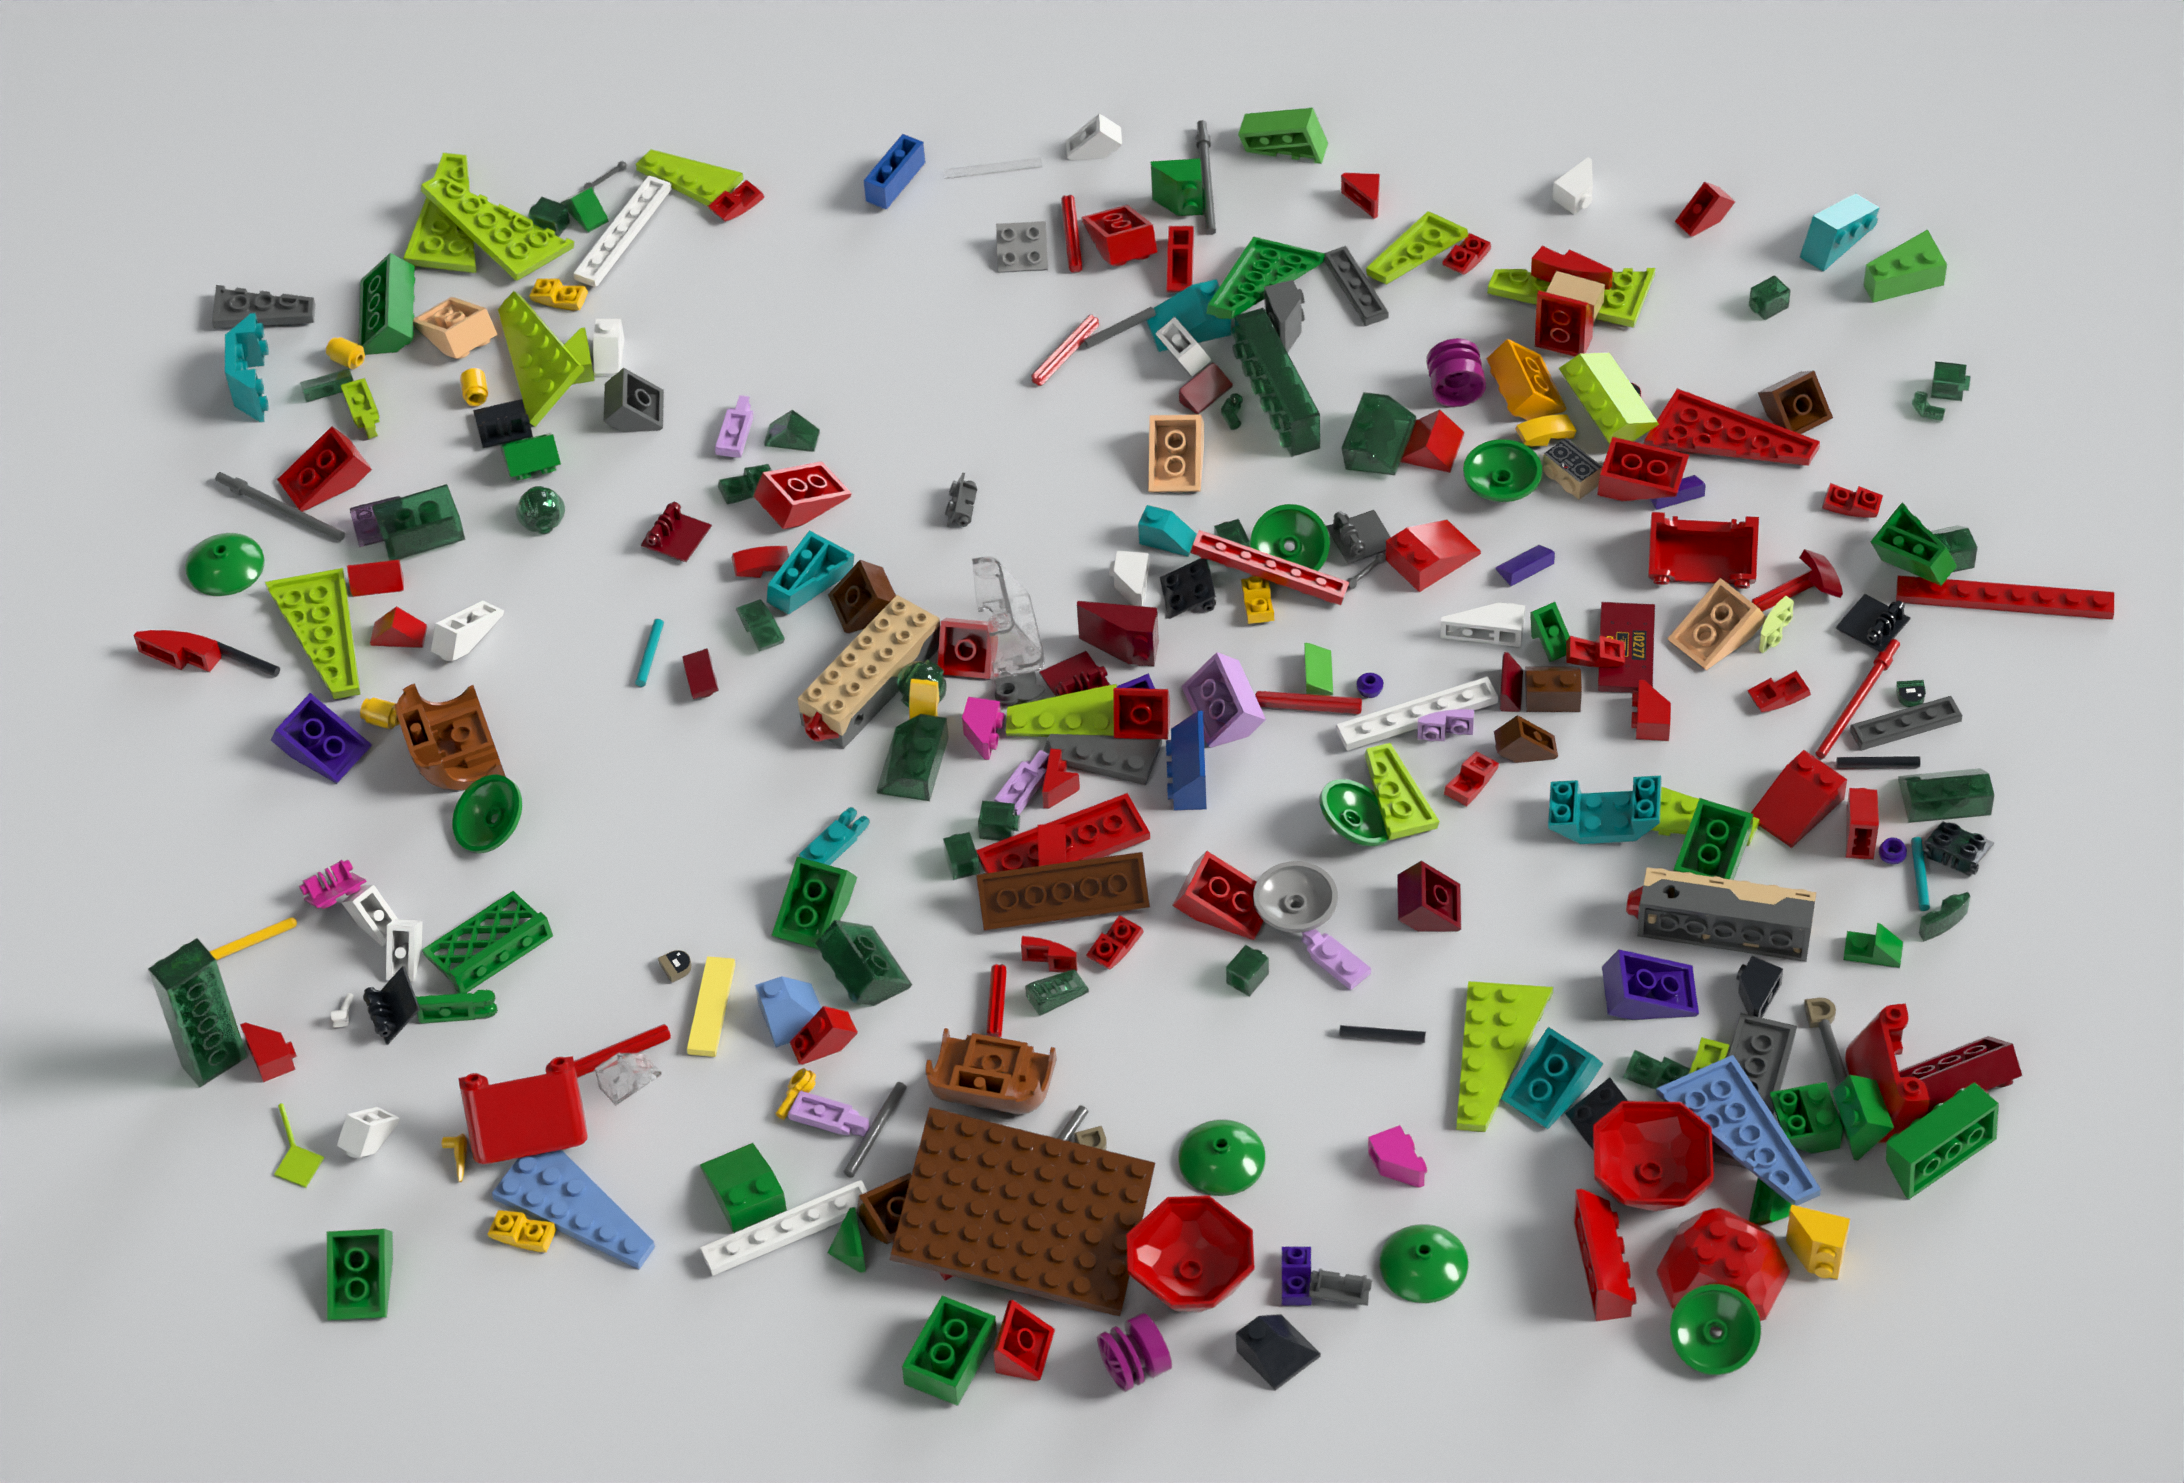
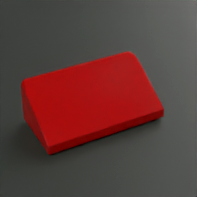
M400 560L347 566L350 591L353 597L401 592L404 590V576Z

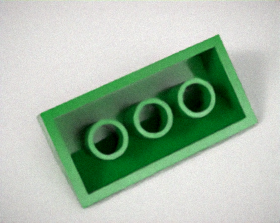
M389 253L360 280L358 345L364 348L365 355L399 352L405 345H409L414 337L415 266L392 253Z
M1975 1082L1967 1088L1958 1090L1951 1099L1936 1105L1929 1114L1914 1120L1907 1129L1892 1135L1886 1142V1162L1905 1197L1909 1200L1997 1139L1999 1103Z

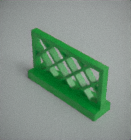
M511 891L423 948L422 952L454 984L455 990L463 994L471 991L552 938L553 933L547 917L542 912L537 913L517 893ZM512 902L517 905L516 911H503ZM520 918H530L523 924L518 925ZM486 919H494L493 925L480 926ZM501 919H513L512 925L499 924ZM491 933L489 940H477L478 934ZM497 933H507L500 939L495 940ZM463 934H472L470 940L458 941V937ZM455 948H468L466 955H454ZM474 948H484L477 954L472 955ZM440 949H449L447 955H435L434 953ZM451 963H461L454 969L450 970Z

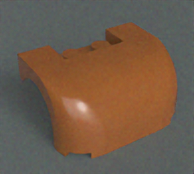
M415 683L402 689L404 693L398 699L397 704H395L396 714L411 758L419 773L428 782L443 789L466 790L473 782L487 775L498 774L506 777L474 685L468 686L458 697L445 702H430L423 699Z
M944 1028L940 1054L934 1070L932 1061L927 1060L926 1062L927 1083L933 1095L942 1101L1013 1114L1030 1113L1036 1110L1046 1098L1057 1060L1056 1050L1054 1047H1051L1049 1055L1035 1053L1034 1047L1028 1046L1026 1042L976 1033L967 1035L966 1040L951 1038L949 1029Z

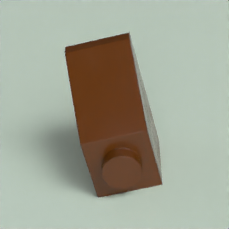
M1518 715L1494 731L1497 753L1515 763L1554 760L1558 757L1555 735Z

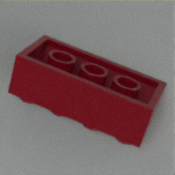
M1986 1036L1899 1071L1900 1078L1916 1077L1925 1083L1930 1099L1927 1112L1929 1114L1936 1105L1945 1103L1958 1090L1967 1088L1974 1082L1988 1093L1989 1089L1996 1086L2002 1088L2013 1084V1080L2021 1077L2022 1072L2013 1043Z

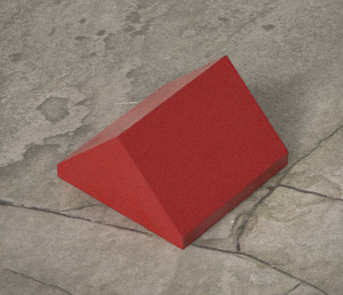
M1440 409L1414 421L1400 462L1451 473L1464 437V431Z
M1013 1299L1008 1301L994 1347L995 1371L997 1374L1039 1381L1042 1377L1055 1329Z

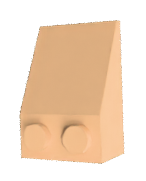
M454 297L448 298L413 320V326L443 354L455 359L468 356L472 349L488 344L491 338L498 335L486 308Z
M1150 415L1149 492H1201L1204 454V421L1202 415Z
M1720 578L1667 639L1701 667L1708 670L1750 640L1764 624L1766 616L1755 604Z

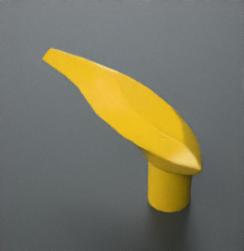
M464 1133L457 1137H443L441 1142L442 1148H454L457 1177L460 1183L463 1180L467 1154V1138Z

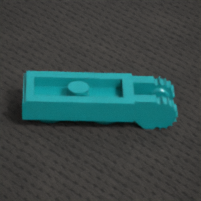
M848 807L846 811L841 813L838 820H835L799 853V857L831 865L857 841V837L869 826V818L864 815L859 817L853 823L851 829H849L847 826L855 819L857 810L853 807Z

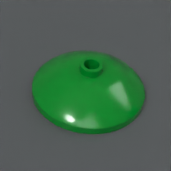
M1498 439L1484 442L1471 450L1464 461L1463 475L1468 487L1478 496L1496 502H1511L1528 496L1538 487L1542 478V464L1538 455L1528 446L1513 440Z
M1284 504L1271 508L1258 519L1252 530L1250 548L1319 571L1328 557L1330 539L1324 522L1315 512L1301 505ZM1286 543H1292L1294 545V549L1292 551H1287L1284 545Z
M221 533L208 537L192 549L187 557L185 570L189 582L198 591L212 596H228L239 593L253 585L263 572L265 560L261 547L252 538L238 533Z
M493 774L476 780L463 792L456 804L452 818V829L455 839L463 848L473 853H486L498 848L510 838L519 823L522 813V796L518 786L503 775Z
M1348 779L1332 780L1325 785L1319 797L1320 808L1327 823L1335 832L1346 840L1362 846H1379L1389 840L1376 794L1373 790L1361 783Z
M1224 1119L1208 1121L1192 1129L1183 1139L1178 1153L1180 1171L1185 1180L1195 1189L1214 1196L1234 1195L1250 1188L1260 1178L1266 1159L1264 1145L1260 1137L1251 1128L1240 1122ZM1223 1145V1146H1226V1147H1224V1148H1218L1217 1146Z
M1429 1224L1411 1225L1395 1232L1384 1244L1380 1253V1273L1388 1288L1399 1297L1416 1303L1438 1302L1453 1295L1463 1285L1468 1273V1255L1462 1242L1450 1231ZM1421 1251H1426V1252H1429V1253H1428V1254H1421L1420 1252H1421Z
M1710 1284L1690 1291L1679 1301L1671 1317L1670 1335L1676 1353L1689 1367L1708 1375H1725L1742 1368L1754 1356L1761 1339V1323L1756 1308L1743 1293L1729 1286ZM1714 1327L1719 1328L1722 1332L1717 1338L1710 1335V1330Z

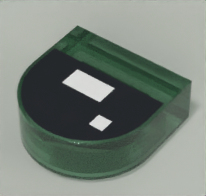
M1924 680L1896 681V692L1899 702L1909 708L1923 704L1926 695Z

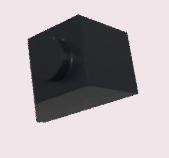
M1751 956L1747 965H1741L1736 980L1739 981L1738 994L1747 1014L1762 1018L1781 986L1783 968Z

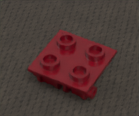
M672 502L667 504L663 514L655 521L653 528L648 531L641 546L687 562L712 527V524L681 514L680 504Z
M1087 651L1039 671V674L1055 697L1110 685L1105 677L1108 675L1106 668L1096 665Z

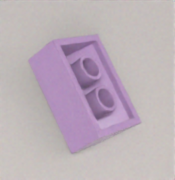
M1216 652L1182 685L1193 713L1203 711L1204 738L1209 747L1249 737L1266 720L1242 666L1237 659Z

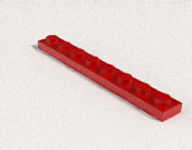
M1897 576L1896 601H1901L1902 603L2113 619L2114 592L1946 579L1942 586L1921 577Z

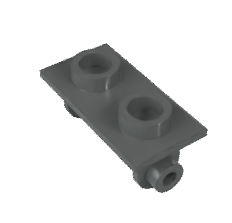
M965 473L961 474L958 481H953L951 484L949 495L952 496V500L948 502L945 510V515L948 516L946 527H949L952 521L957 522L961 527H966L971 523L974 508L971 505L975 503L977 486L973 481H964Z
M1319 1268L1318 1271L1313 1270L1311 1272L1309 1297L1368 1306L1372 1279H1368L1366 1275L1346 1274L1343 1277L1338 1272L1324 1271Z

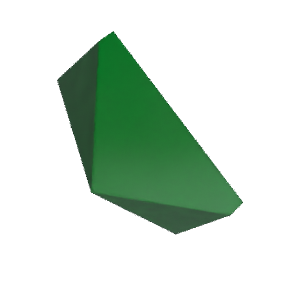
M1757 1178L1748 1221L1758 1226H1763L1788 1217L1791 1204L1761 1179Z
M852 1207L849 1208L827 1253L862 1273L866 1272L856 1208Z

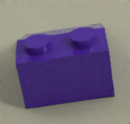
M311 693L277 727L271 738V741L291 758L336 784L372 746L369 741Z
M1620 949L1602 965L1608 1015L1630 1020L1696 1017L1699 1014L1692 965Z

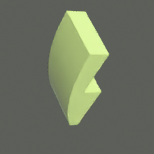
M1785 596L1768 614L1761 631L1760 652L1764 653L1770 647H1776L1782 640V629L1793 618L1794 601L1789 597Z

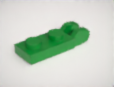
M487 989L477 990L473 994L457 993L416 997L420 1010L417 1012L420 1024L475 1020L476 1018L493 1017L498 1011L497 1004H495V993Z

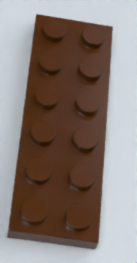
M1143 852L976 875L983 930L1150 908Z

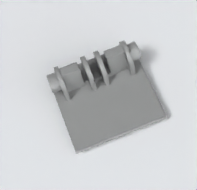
M1046 221L996 224L998 272L1048 270Z

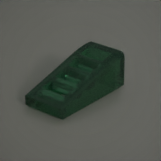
M1075 969L1025 985L1026 997L1039 1016L1089 993L1088 987ZM1073 980L1077 987L1072 988L1069 981ZM1064 985L1066 991H1062L1059 986ZM1054 989L1056 993L1052 994L1051 990Z

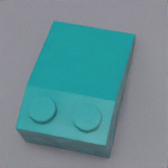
M1217 279L1193 284L1153 308L1156 316L1146 320L1158 352L1169 349L1155 333L1174 317L1197 343L1231 336V319H1219L1214 315L1207 314V306L1220 287Z
M1547 1027L1501 1099L1546 1129H1549L1589 1087L1604 1063L1590 1052L1550 1027Z

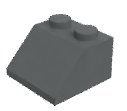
M1294 280L1264 287L1265 324L1280 357L1287 355L1302 332V321H1305L1304 312L1301 304L1305 303L1304 295L1301 289H1297Z
M625 368L621 369L605 383L603 422L624 433L660 431L663 428L664 390Z

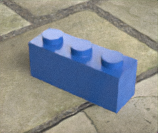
M905 134L898 138L863 180L866 202L886 210L925 164L923 141Z

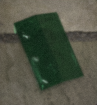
M1363 392L1341 448L1345 469L1396 475L1416 423V415L1389 395Z
M447 484L372 506L389 561L402 559L465 540L461 519Z
M919 714L896 726L876 790L877 794L930 801L949 739L947 718Z
M1981 768L1898 776L1908 823L1989 816L1992 813L1995 795L1989 773Z
M834 920L816 942V946L822 953V958L831 966L835 972L836 979L843 984L848 992V997L856 1004L875 1006L908 990L912 986V983L873 926Z

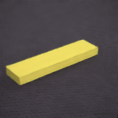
M707 956L687 1046L688 1055L716 1057L736 965L733 958Z

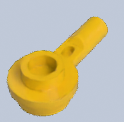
M802 1068L792 1076L787 1086L789 1088L786 1092L787 1097L775 1113L778 1118L785 1120L800 1091L809 1093L814 1088L816 1075L813 1071H807L805 1068Z

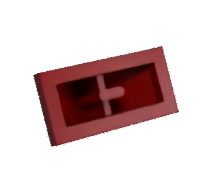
M1343 173L1341 175V193L1372 218H1377L1380 174Z
M396 606L374 622L370 645L423 648L427 624Z

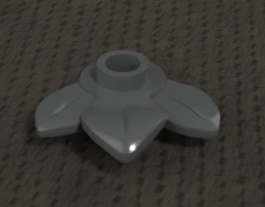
M1003 669L994 681L997 687L994 694L995 700L1000 701V705L1004 706L1016 704L1018 701L1028 702L1035 700L1045 691L1044 686L1036 684L1034 670L1014 676L1010 671Z

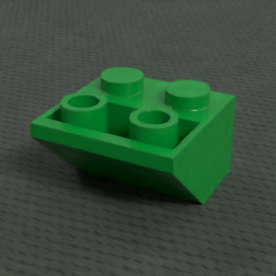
M1827 1082L1770 1092V1098L1779 1125L1794 1147L1811 1154L1840 1149L1843 1128Z

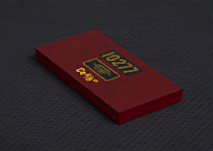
M1601 602L1600 636L1625 642V663L1623 666L1599 667L1598 691L1633 693V690L1638 691L1639 680H1645L1653 687L1655 604Z

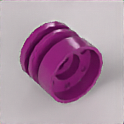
M1460 338L1447 339L1430 349L1426 356V364L1429 377L1431 378L1432 393L1438 403L1449 407H1462L1474 403L1482 397L1486 390V380L1482 369L1480 353L1474 343Z
M1141 1313L1124 1323L1126 1335L1120 1328L1115 1326L1110 1330V1334L1103 1332L1097 1336V1344L1102 1361L1110 1376L1124 1392L1131 1390L1134 1387V1383L1138 1386L1144 1383L1143 1370L1150 1377L1155 1378L1172 1368V1360L1167 1345L1159 1329L1146 1313Z

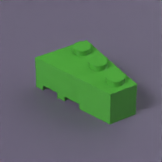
M1313 107L1247 113L1244 115L1238 133L1246 152L1275 157L1279 153L1291 155V159L1299 160L1300 157L1314 159V163L1322 164L1328 146V141Z
M1927 229L1867 263L1863 286L1873 303L1943 286L1947 263Z

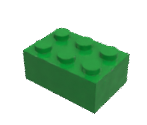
M1699 798L1673 871L1734 880L1752 831L1753 814Z
M942 1295L902 1365L904 1385L958 1406L997 1336L996 1316Z

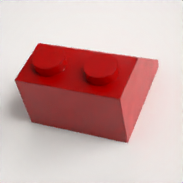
M955 618L941 620L937 674L990 679L997 650L999 623Z
M1113 689L1114 738L1168 740L1170 729V696L1168 689Z

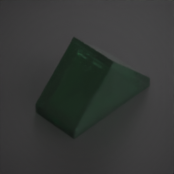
M792 409L770 423L764 446L815 452L820 429Z

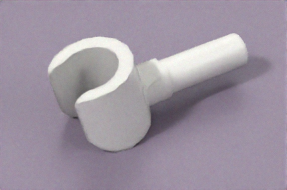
M348 993L346 995L341 1010L331 1011L333 1028L349 1025L348 1012L354 997L353 994Z

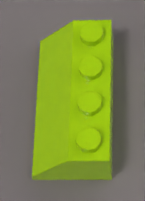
M1610 353L1579 354L1559 367L1566 382L1609 445L1612 437L1635 441L1659 425Z

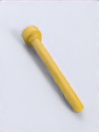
M291 917L190 960L175 959L168 962L170 973L176 983L186 980L191 971L296 927L297 921Z

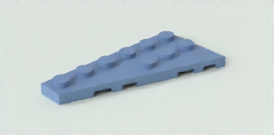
M1734 1055L1656 1088V1095L1663 1101L1682 1102L1712 1127V1140L1791 1205L1798 1206L1821 1195V1188Z
M562 1150L518 1158L492 1192L494 1200L535 1220L553 1222L558 1231L637 1269L641 1268L655 1248L654 1241Z

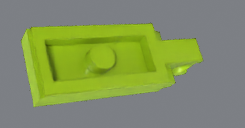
M362 378L340 385L354 424L358 429L364 427L368 439L377 437L375 423L380 422V417L366 379Z

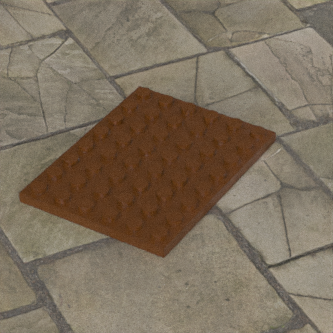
M929 1107L890 1260L1120 1317L1130 1277L1127 1266V1233L1143 1220L1156 1162Z

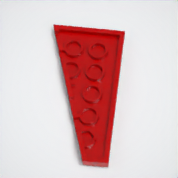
M1678 388L1658 417L1657 422L1659 425L1650 430L1644 439V444L1667 450L1806 466L1810 465L1820 448V441Z

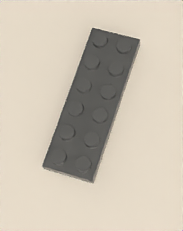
M1740 1013L1729 1056L1734 1055L1774 1116L1775 1110L1770 1098V1092L1781 1090L1797 1026ZM1712 1140L1713 1161L1746 1168Z

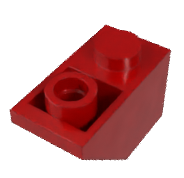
M1639 680L1638 691L1633 690L1632 707H1637V712H1632L1631 728H1636V739L1669 741L1671 702L1645 680Z
M823 1006L789 1043L798 1063L804 1065L840 1052L858 1032L848 1011Z

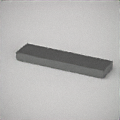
M1343 246L1326 252L1324 262L1364 325L1368 326L1388 319L1389 312L1348 248Z
M1948 696L1851 724L1850 732L1860 751L1962 722L1963 715L1952 696Z

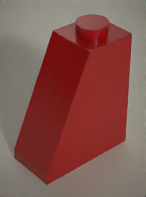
M1849 788L1846 822V858L1874 860L1879 828L1877 790Z

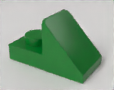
M1556 602L1530 612L1532 639H1540L1549 662L1566 656V641L1570 635Z
M1877 923L1875 935L1847 931L1843 960L1900 968L1903 941L1880 923Z

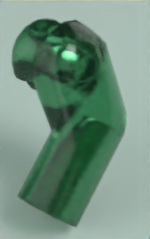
M1915 392L1912 406L1918 414L1925 418L1943 421L1946 408L1931 406L1927 401L1928 394L1926 392Z
M1238 393L1231 394L1230 398H1227L1221 407V415L1231 430H1236L1241 426L1237 413L1241 408L1243 398Z

